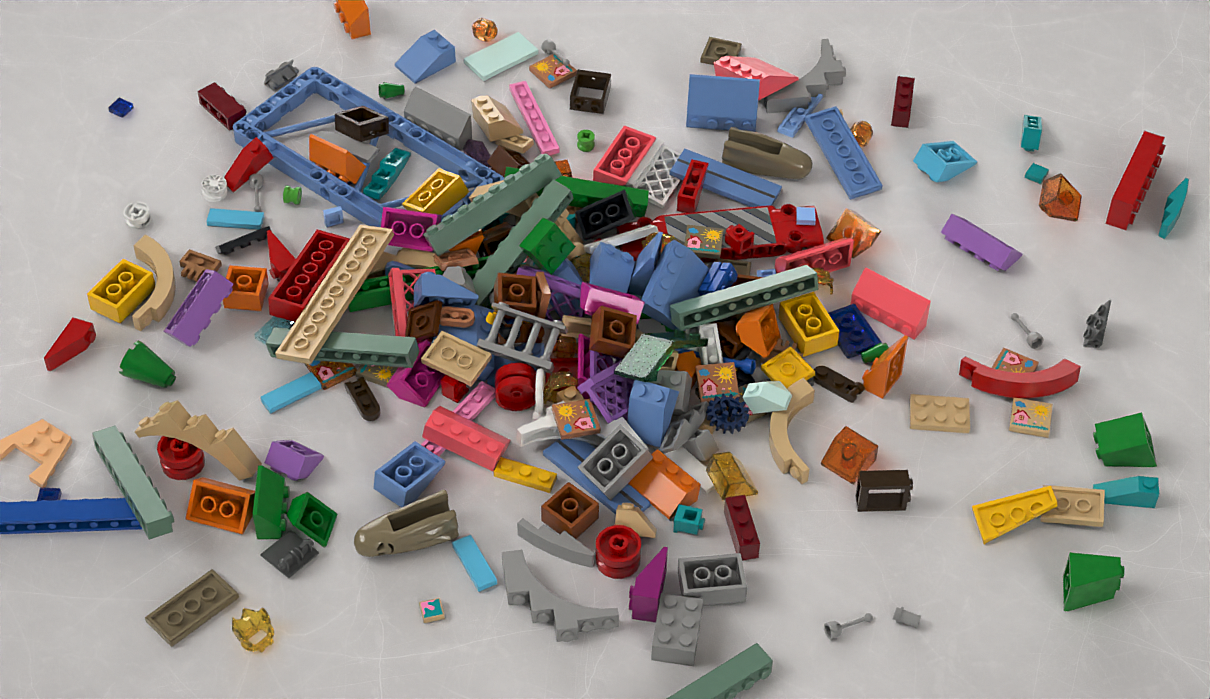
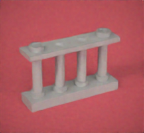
M503 302L498 304L492 303L493 310L497 312L488 338H485V340L479 338L477 347L492 355L517 363L528 364L535 369L542 368L544 372L552 374L554 364L551 362L550 357L559 332L563 334L568 332L564 323L558 320H553L552 322L509 308L510 306ZM504 315L514 317L515 320L506 344L501 346L496 344L495 339ZM522 321L533 323L525 349L521 352L514 350L513 346ZM542 326L552 331L543 356L538 358L532 356L533 353L531 352Z

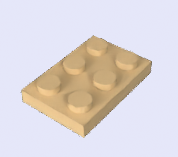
M441 331L421 358V362L472 387L492 359V354Z
M910 394V429L969 433V398Z
M1051 486L1057 500V507L1042 514L1041 522L1103 527L1105 490Z

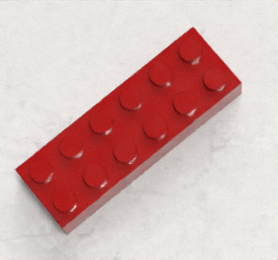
M1147 131L1143 132L1112 197L1105 224L1127 230L1129 224L1133 225L1136 217L1134 213L1139 212L1141 207L1140 201H1144L1147 193L1145 190H1149L1152 180L1150 179H1154L1157 169L1155 168L1160 167L1162 161L1160 155H1163L1166 147L1163 144L1165 137Z
M317 229L269 296V315L296 322L350 238Z

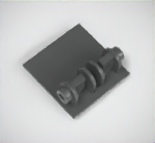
M1108 300L1104 305H1100L1097 312L1088 317L1086 321L1087 329L1083 335V347L1088 343L1094 348L1102 346L1111 300Z
M290 530L261 553L260 556L289 579L316 557L319 552L312 547L314 542L311 539L303 540Z

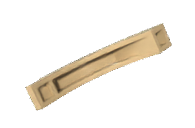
M146 234L134 245L136 258L147 264L157 276V282L150 298L132 315L134 327L139 331L148 326L152 320L157 322L162 320L171 307L176 289L173 267L167 252L157 241Z
M804 377L787 388L792 395L787 410L772 412L769 430V445L776 465L783 474L790 471L792 477L797 479L801 485L808 481L810 469L792 448L788 439L787 428L794 416L814 401L815 390Z

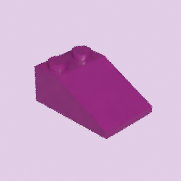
M663 547L636 577L635 586H630L629 610H632V619L656 623L661 593H663L667 573L668 547Z

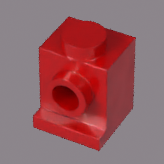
M740 224L736 226L730 225L726 229L725 243L740 255L753 247L755 233L749 232Z
M448 375L441 379L442 395L456 403L469 392L466 384Z

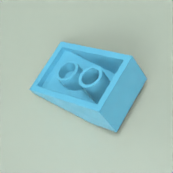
M954 141L922 144L913 160L918 165V168L926 172L934 182L948 181L977 164V161Z

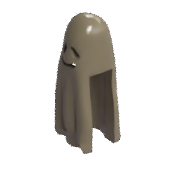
M736 127L730 128L729 138L724 142L722 163L751 174L788 179H802L811 172L812 160L803 151L758 132L739 130Z
M443 489L391 511L362 526L354 536V546L358 554L366 557L400 554L456 539L459 536L456 512L449 509L446 490Z

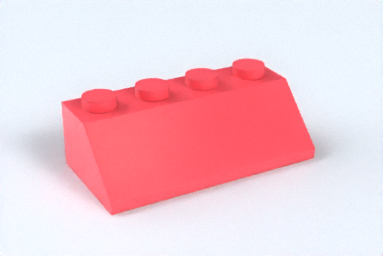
M624 125L594 168L593 181L620 186L626 185L655 142L656 137Z
M852 238L839 239L790 255L781 256L775 259L776 274L804 265H808L816 271L817 276L849 267L854 240Z
M865 268L852 292L850 306L915 340L926 327L931 301Z
M442 406L433 410L424 426L422 435L423 438L493 472L511 441Z

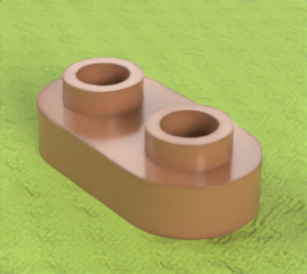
M442 307L440 325L467 328L475 322L474 312L471 309Z

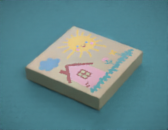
M1013 398L1009 431L1048 438L1053 404Z

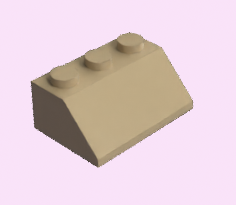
M488 95L471 99L473 118L490 142L523 133L522 128L505 105Z

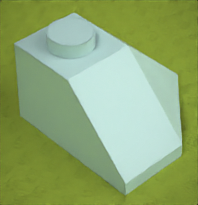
M780 381L749 383L742 398L752 413L756 414L787 410L792 395Z

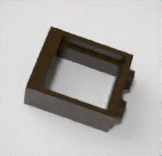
M578 69L570 94V110L604 114L611 89V74ZM580 87L604 90L602 98L578 96Z
M359 106L335 113V130L359 142L389 134V118L366 106Z
M908 470L859 471L855 493L857 512L906 511L907 502L911 501L910 490H913V479L909 478ZM901 489V493H869V490Z

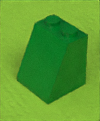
M1142 412L1095 424L1096 432H1093L1095 443L1099 446L1096 448V454L1098 459H1102L1105 466H1157L1152 437Z
M1070 552L1063 573L1064 611H1071L1113 599L1116 590H1120V578H1124L1125 568L1121 566V557Z

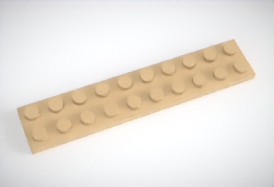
M359 225L275 352L277 359L306 364L313 362L394 236L393 229Z

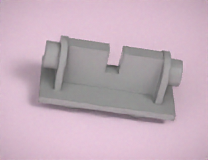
M294 60L283 62L278 69L270 70L265 75L264 85L268 83L271 89H276L285 83L282 77L287 81L296 77L299 70L297 67L292 66Z

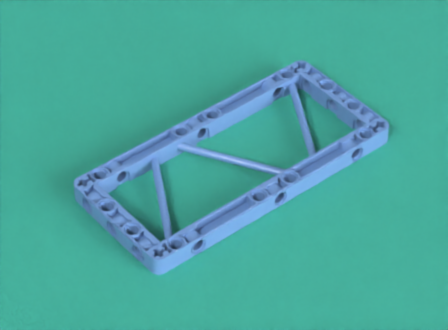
M311 67L233 125L234 138L238 145L244 148L257 137L274 157L268 164L337 207L341 206L342 210L368 226L381 227L383 207L396 208L403 206L402 203L408 197L379 204L361 193L370 163L363 162L367 167L357 181L355 188L272 138L335 122V115L262 132L281 120V117L289 111H293L305 102V99L313 93H317L325 99L335 102L344 110L366 106L389 118V134H386L387 136L397 139L404 146L442 169L459 175L467 181L464 183L468 189L474 187L470 193L442 215L441 222L447 215L456 213L459 207L470 204L469 197L477 187L504 180L502 175L319 67ZM379 137L371 139L369 144L376 147Z

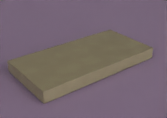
M211 569L147 615L145 621L173 647L237 600L239 594Z

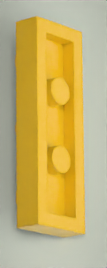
M501 457L494 470V477L550 493L557 480V473Z

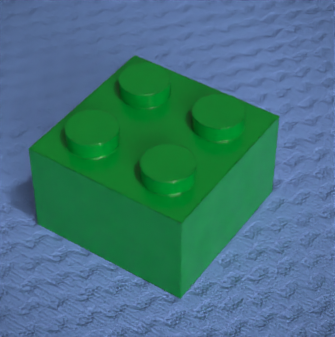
M545 218L539 221L519 245L540 269L551 275L576 247L555 223Z

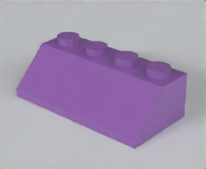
M955 214L950 215L941 231L942 234L946 235L944 239L953 244L955 242L959 243L960 249L967 253L972 251L975 253V258L982 262L984 260L990 262L989 266L997 271L999 269L1006 271L1023 255L965 218Z
M206 269L163 332L186 346L191 347L195 345L200 339L199 334L201 331L205 330L211 323V316L220 310L224 297L227 298L231 294L233 283L218 272Z

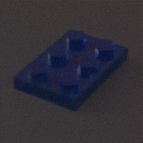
M855 304L828 312L839 329L838 346L847 359L861 355L862 352L881 342Z

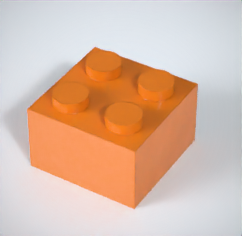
M229 265L226 279L233 283L231 287L233 290L227 298L224 297V308L261 311L269 285L267 269Z

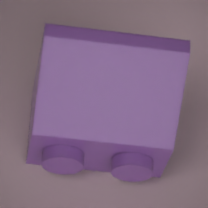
M294 440L272 441L264 463L271 466L270 469L272 471L283 472L287 474V478L298 481L299 479L307 478L323 460L324 455Z

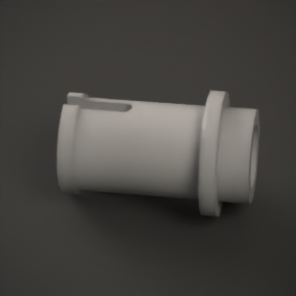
M897 607L893 616L896 623L902 622L917 628L921 615L903 610L904 607Z

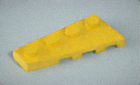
M1050 485L973 505L972 511L983 543L986 544L1057 507V500Z

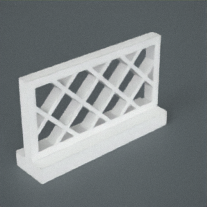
M658 138L625 187L638 189L639 187L646 186L647 190H649L648 202L663 208L682 181L676 177H671L670 170L672 168H668L666 163L675 164L681 154L664 146V140ZM665 152L671 155V158L664 159L662 154ZM662 164L664 169L656 170L654 165ZM658 174H666L667 179H660ZM654 175L656 180L648 181L647 176ZM670 183L671 188L664 189L662 184ZM658 185L660 190L652 191L650 186ZM662 194L664 199L660 201L654 195Z

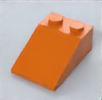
M904 335L884 351L879 358H875L871 369L864 372L862 380H864L863 385L866 391L883 399L902 375L908 336Z

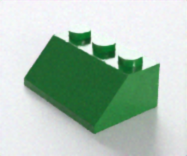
M258 465L253 506L257 539H280L287 527L284 514L288 512L286 498L290 496V487L286 486L284 477L262 465Z

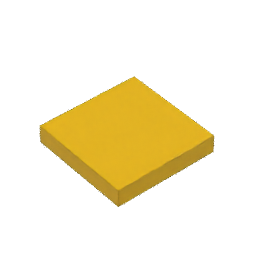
M791 346L762 364L760 368L771 381H780L786 388L803 377L807 381L815 376V371Z

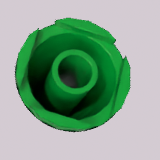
M139 340L134 343L136 347L133 350L129 348L120 364V368L123 370L119 371V373L125 377L163 388L172 386L176 380V376H174L175 371L146 344Z

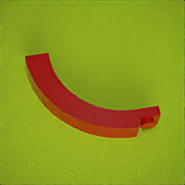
M965 356L961 359L959 375L971 380V387L990 394L1013 398H1036L1056 394L1073 386L1078 382L1081 366L1063 359L1058 364L1041 371L1018 373L994 369Z

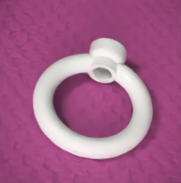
M539 368L536 372V407L533 412V419L546 416L545 372L542 368Z

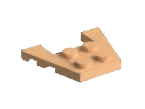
M41 419L0 440V461L15 448L41 464L29 475V479L44 489L48 478L54 474L57 463L63 459L72 444V439L69 435Z

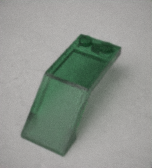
M674 329V332L642 334L616 367L614 374L642 382L657 381L659 369L675 349L708 346V339L701 337L700 333L690 332V334H687L686 330L681 331L680 329Z

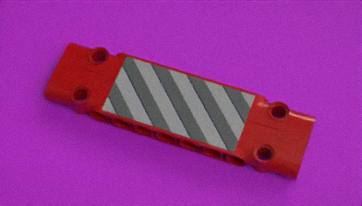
M785 204L781 209H776L774 206H758L661 215L654 220L648 217H641L637 222H628L616 227L618 235L647 225L657 226L658 232H663L661 253L664 246L673 240L684 245L687 225L724 229L720 258L730 260L780 256L786 251L793 254L802 251L803 247L809 249L824 244L816 208L815 225H797V207L792 204ZM803 206L808 208H815V206ZM740 224L749 232H754L753 247L739 255L725 243V233L730 225L736 226ZM658 233L619 245L620 251L629 253L633 256L634 261H637L640 252ZM699 257L703 263L714 262V259Z

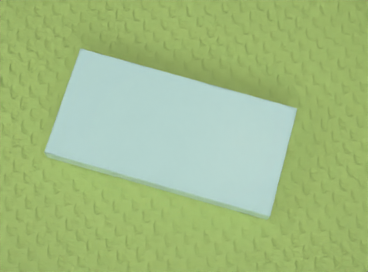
M517 32L464 58V64L485 81L537 55L538 49L521 33Z

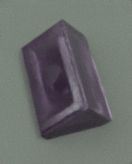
M468 139L463 147L464 153L490 168L491 166L487 161L491 155L484 143Z

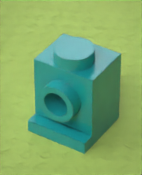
M679 504L674 518L673 532L681 531L697 535L699 530H703L705 518H702L703 509Z

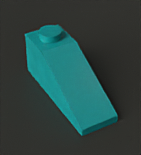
M1024 115L1021 148H1024L1026 151L1039 150L1042 133L1041 117Z
M1134 476L1093 484V489L1105 490L1104 504L1155 508L1160 494L1159 479L1157 477Z

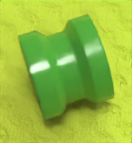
M581 130L577 134V147L580 151L589 152L594 149L595 134L591 130Z
M286 185L283 192V202H293L299 205L302 197V188H292Z

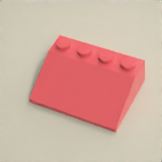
M724 56L714 62L716 76L760 79L758 101L799 80L797 76L757 58Z

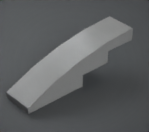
M322 130L316 135L348 150L361 162L371 163L380 151L373 145L359 142L346 135Z
M704 401L692 405L689 412L681 414L679 421L670 423L659 451L663 454L668 453L685 444L704 421L709 403Z
M524 518L517 523L518 536L533 546L571 563L590 568L595 566V553L566 531L557 535L544 524L537 529Z

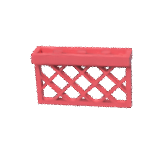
M392 268L388 277L395 336L405 337L408 319L407 312L409 309L414 308V302L412 304L405 299V294L409 291L414 295V290L411 287L417 282L420 275L425 272L435 273V269L400 270L399 268ZM402 275L411 276L414 279L413 283L410 286L403 281Z

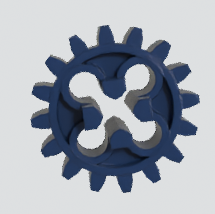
M722 394L721 398L715 396L714 401L710 400L709 406H707L706 419L711 420L710 426L715 425L716 431L722 429L723 434L727 430L733 434L735 429L740 432L742 427H746L749 419V408L745 407L746 402L740 403V397L734 399L732 394L729 397Z

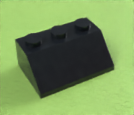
M625 189L575 211L584 241L636 218L632 200Z

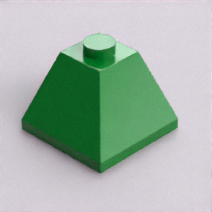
M306 492L292 499L286 516L293 526L322 547H326L338 514L309 492Z

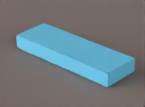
M210 208L206 222L207 226L259 230L262 228L265 216L264 212Z
M310 372L260 398L271 414L322 389L318 379Z
M471 535L452 542V547L478 592L497 585L495 575Z

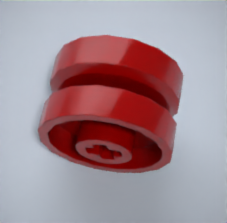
M510 363L499 368L495 373V398L497 404L510 411H523L536 404L535 369L523 363Z
M162 436L159 440L157 452L161 468L166 476L175 480H187L195 477L202 471L205 466V456L202 449L176 438Z
M613 525L602 530L596 538V565L598 570L605 576L613 579L627 578L637 572L641 556V539L638 533L624 525Z

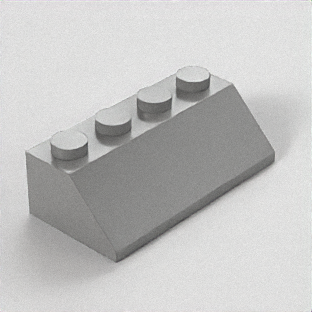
M418 87L413 89L404 109V118L460 151L472 141L471 114Z

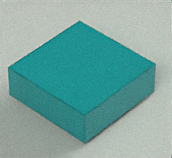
M1032 163L1024 178L1041 184L1048 175L1049 169Z

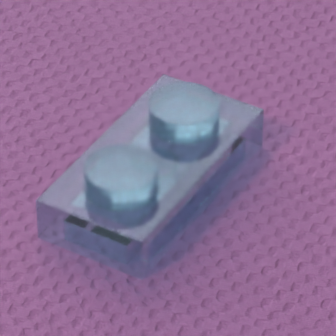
M273 316L254 334L255 339L266 345L274 327L291 328L294 322Z

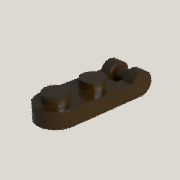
M817 366L814 368L815 376L812 377L814 382L848 402L853 403L857 399V395L865 390L862 383L854 382L829 367Z
M364 377L357 378V381L352 383L351 381L344 383L347 393L352 398L362 418L367 421L378 419L381 414L380 406Z

